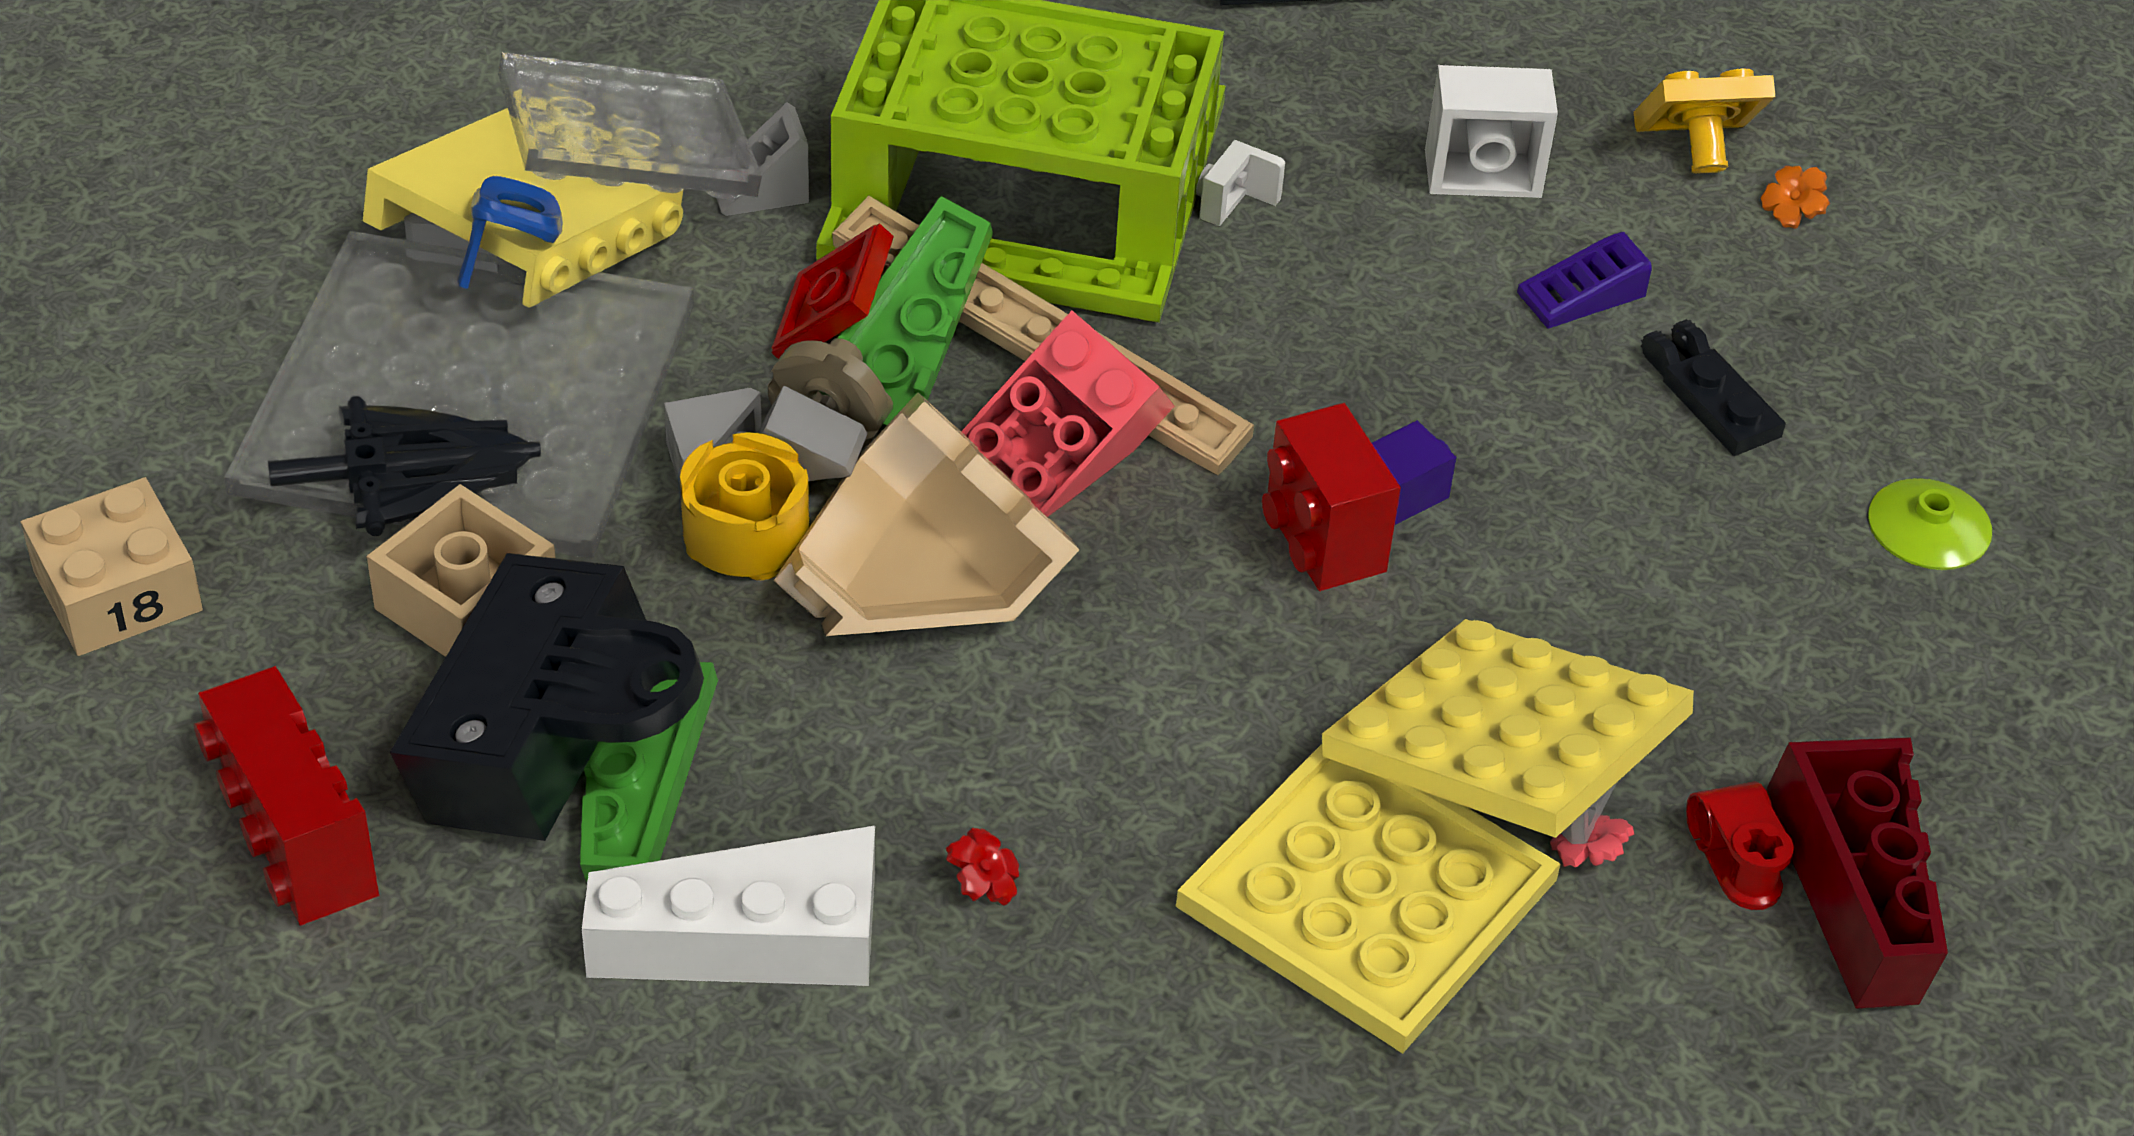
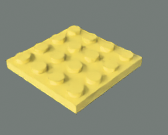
M1465 619L1323 732L1322 757L1556 838L1693 714L1694 691L1668 683L1664 678L1657 675L1639 674L1611 665L1600 657L1582 656L1553 647L1542 639L1521 637L1496 629L1492 624L1485 621Z
M1321 744L1178 889L1176 907L1403 1054L1557 881L1560 863L1466 806L1322 757Z

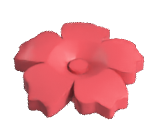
M1600 815L1585 844H1571L1562 834H1559L1556 838L1552 837L1550 845L1552 850L1558 851L1559 858H1561L1564 867L1569 865L1578 867L1588 857L1590 862L1597 866L1604 862L1603 859L1615 861L1617 856L1623 855L1622 843L1628 842L1629 837L1634 835L1633 826L1624 819H1610V816Z

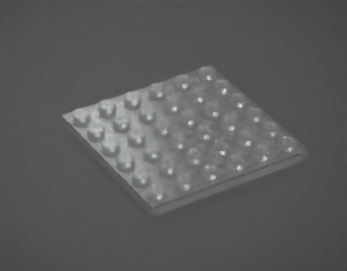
M350 231L224 477L227 494L356 517L357 508L362 506L360 503L354 504L353 493L349 492L348 479L270 487L268 461L345 454V429H350V426H344L338 406H347V401L353 396H360L366 402V405L431 410L474 421L507 420L508 433L528 442H540L541 457L531 458L517 469V484L487 488L476 495L554 544L555 552L593 559L694 307L693 288L599 272L528 308L522 304L526 271L496 255L477 253L469 287L466 289L458 286L457 279L467 250ZM415 518L394 522L392 524L406 526Z

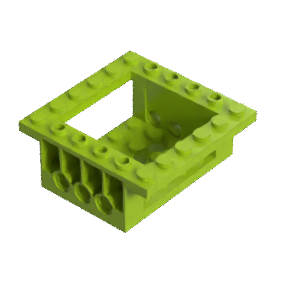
M879 0L831 114V208L816 243V259H821L837 248L833 246L832 233L868 196L894 211L897 210L919 151H929L969 158L974 161H986L1020 167L1036 172L1071 176L1093 182L1120 185L1114 260L991 238L982 263L1049 303L1160 323L1197 197V183L1206 166L1224 105L1226 86L1219 85L1224 31L1043 0Z

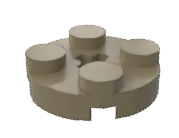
M834 339L830 344L822 341H801L795 343L784 351L771 370L773 378L768 384V397L771 405H773L782 387L786 386L863 424L868 434L862 449L870 444L893 409L891 397L885 392L875 373L863 362L861 351L856 345L844 339ZM819 391L825 392L828 395H822Z

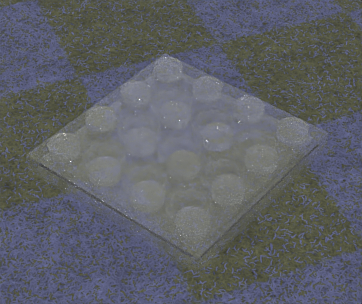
M501 52L498 75L525 171H532L539 177L551 180H560L567 175L586 177L605 186H621L625 182L647 184L653 189L665 193H677L682 189L706 191L711 196L726 200L736 199L739 195L758 197L762 175L723 80Z

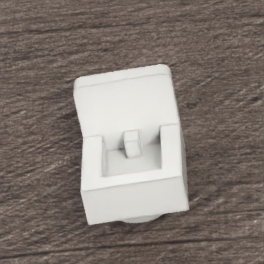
M1234 140L1214 165H1206L1199 177L1196 194L1201 197L1199 219L1220 226L1245 194L1276 206L1281 200L1285 169L1284 159Z

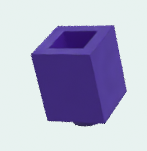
M1418 420L1372 442L1401 487L1395 525L1450 497L1457 457L1451 452L1444 441L1436 438Z

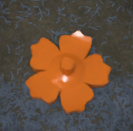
M1785 166L1775 173L1778 184H1768L1760 198L1762 208L1767 211H1773L1775 219L1780 221L1783 227L1796 229L1800 224L1802 212L1808 219H1812L1816 215L1826 214V208L1830 205V202L1822 192L1827 189L1825 183L1827 175L1817 167H1811L1803 172L1800 166Z

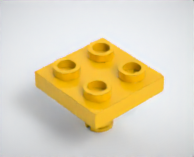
M1733 69L1721 73L1720 77L1699 78V73L1696 71H1680L1665 76V80H1662L1634 111L1636 131L1689 130L1692 172L1696 174L1724 171L1728 168V161H1726L1723 128L1745 127L1776 97L1773 75L1754 76V71L1751 69Z

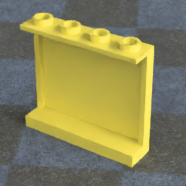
M520 102L368 168L363 222L379 230L401 222L405 216L414 213L469 242L473 222L471 215L473 195L481 187L485 179L492 176H501L545 189L556 198L562 214V232L555 243L545 242L539 237L515 228L486 221L479 246L526 271L522 304L530 308L673 235L683 218L681 203L685 182L524 102ZM499 200L504 204L540 213L537 208L525 203Z

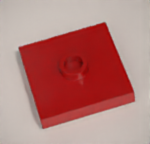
M880 223L874 224L798 272L772 346L771 353L779 359L789 346L801 341L826 342L868 316L894 238Z

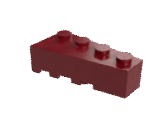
M1911 737L1789 742L1766 789L1774 812L1786 833L1792 839L1794 850L1791 860L1856 1009L1919 1005L1948 954L1936 882L1929 880L1926 863L1931 854L1928 833L1921 832L1917 811L1922 802L1919 781L1912 779L1909 764L1914 756Z

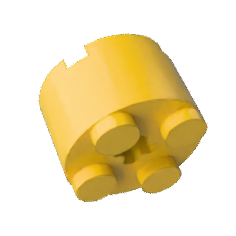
M750 432L732 434L733 442L713 447V440L708 441L697 447L687 457L680 473L682 528L686 552L691 559L721 574L750 577L760 581L771 579L780 572L809 529V483L807 470H804L799 463L798 453L789 444L769 435Z

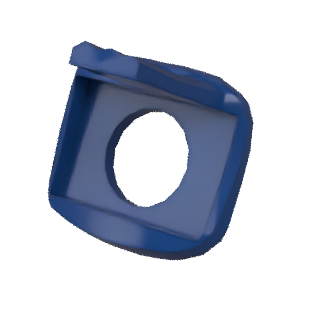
M492 176L485 179L481 187L473 195L471 205L472 231L457 279L458 286L466 289L469 287L486 221L515 228L539 237L545 242L555 243L562 232L563 224L560 206L556 198L543 188L501 176ZM499 200L525 203L537 208L540 213L504 204Z

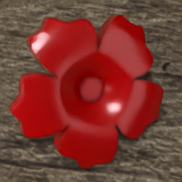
M971 828L967 832V836L964 835L956 842L949 844L945 848L948 853L946 860L962 868L957 874V879L961 883V893L963 895H968L972 901H976L986 893L991 902L998 901L1005 906L1017 895V887L1014 880L1019 877V863L1012 850L1008 848L999 850L1001 846L1000 840L982 828Z

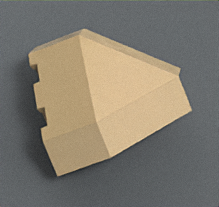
M918 392L859 455L851 476L842 478L774 579V582L815 618L826 617L822 622L825 636L1014 621L1076 555L1079 548L1055 522L1045 516L1031 502V499L1012 480L990 462L970 439Z

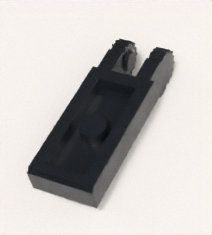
M1685 319L1673 325L1671 329L1672 334H1670L1672 341L1669 338L1667 339L1661 331L1658 332L1657 330L1643 336L1641 347L1645 358L1664 377L1663 382L1733 456L1782 438L1786 422L1715 349L1710 350L1706 334L1699 327H1696L1695 323H1692L1691 320ZM1677 349H1678L1687 359L1680 361V358H1679Z

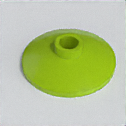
M1913 478L1893 482L1882 488L1874 496L1868 511L1869 525L1878 542L1899 559L1923 568L1949 570L1970 565L1985 554L1992 539L1991 521L1984 508L1963 490L1937 480Z

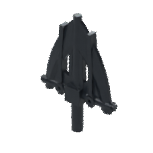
M353 396L347 401V406H338L344 426H350V429H345V454L268 461L270 487L348 479L349 492L353 493L354 504L360 503L362 506L357 508L356 529L366 528L367 533L371 536H380L385 529V524L418 517L459 484L475 494L487 488L517 484V469L529 459L541 457V448L539 441L528 442L508 433L507 420L474 421L431 410L366 405V402L360 396Z

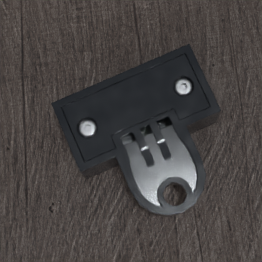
M507 553L395 742L390 754L427 824L546 841L599 741L607 743L636 742L664 732L685 717L699 699L704 676L700 661L692 641L678 628L646 620L624 566ZM677 680L668 689L651 692L653 687L660 682Z

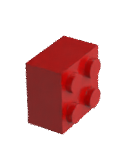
M1345 402L1276 421L1273 449H1270L1267 454L1270 475L1268 491L1262 496V508L1268 525L1274 530L1280 528L1289 542V553L1295 568L1301 573L1307 571L1319 591L1387 572L1401 487Z

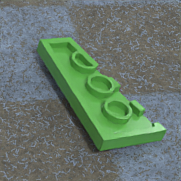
M940 196L881 277L868 316L842 331L837 339L850 341L857 346L862 353L863 362L875 373L885 392L893 401V409L879 430L881 431L918 392L928 401L993 235L991 222ZM819 391L822 395H828L825 392Z
M700 662L704 680L699 699L683 719L660 734L636 742H598L584 768L586 795L582 797L580 866L586 882H588L589 872L660 861L718 682L712 662ZM677 680L660 682L653 687L651 692L668 689Z

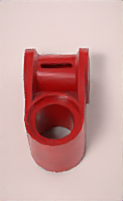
M1753 781L1690 794L1686 805L1689 831L1693 839H1701L1696 840L1695 843L1698 849L1704 852L1723 892L1730 901L1749 910H1764L1774 906L1780 899L1783 889L1780 872L1790 864L1794 845L1791 837L1786 833L1774 812L1765 788L1761 783Z

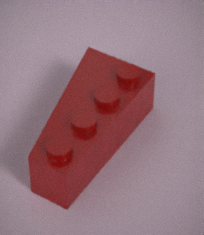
M273 666L199 692L198 696L204 720L193 724L199 746L207 762L219 758L223 766L222 769L216 770V775L228 807L232 809L241 805L246 814L245 817L239 819L251 855L257 857L265 854L270 863L269 866L263 868V873L276 906L279 907L289 903L301 926L380 896L366 812L357 798L349 800L346 790H348L346 779L337 765L330 767L321 738L315 729L309 731L303 709L277 667Z

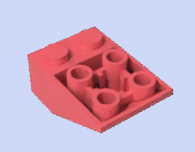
M1071 310L961 432L1048 517L1134 452L1175 406L1160 386Z

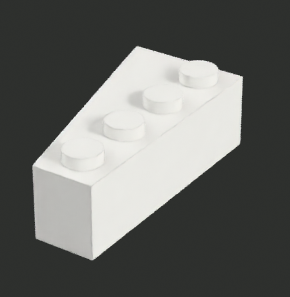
M875 826L589 872L582 922L586 978L869 986L875 880Z

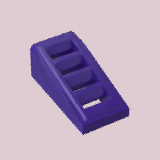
M1619 232L1588 246L1518 284L1517 293L1546 328L1549 329L1646 297L1652 265L1626 233ZM1599 275L1603 280L1600 281L1596 276ZM1573 283H1576L1582 291L1579 292L1574 287ZM1555 290L1564 301L1558 303L1548 291Z

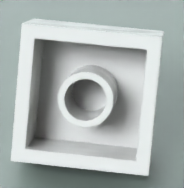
M1438 65L1425 146L1430 194L1542 198L1558 115L1551 69Z

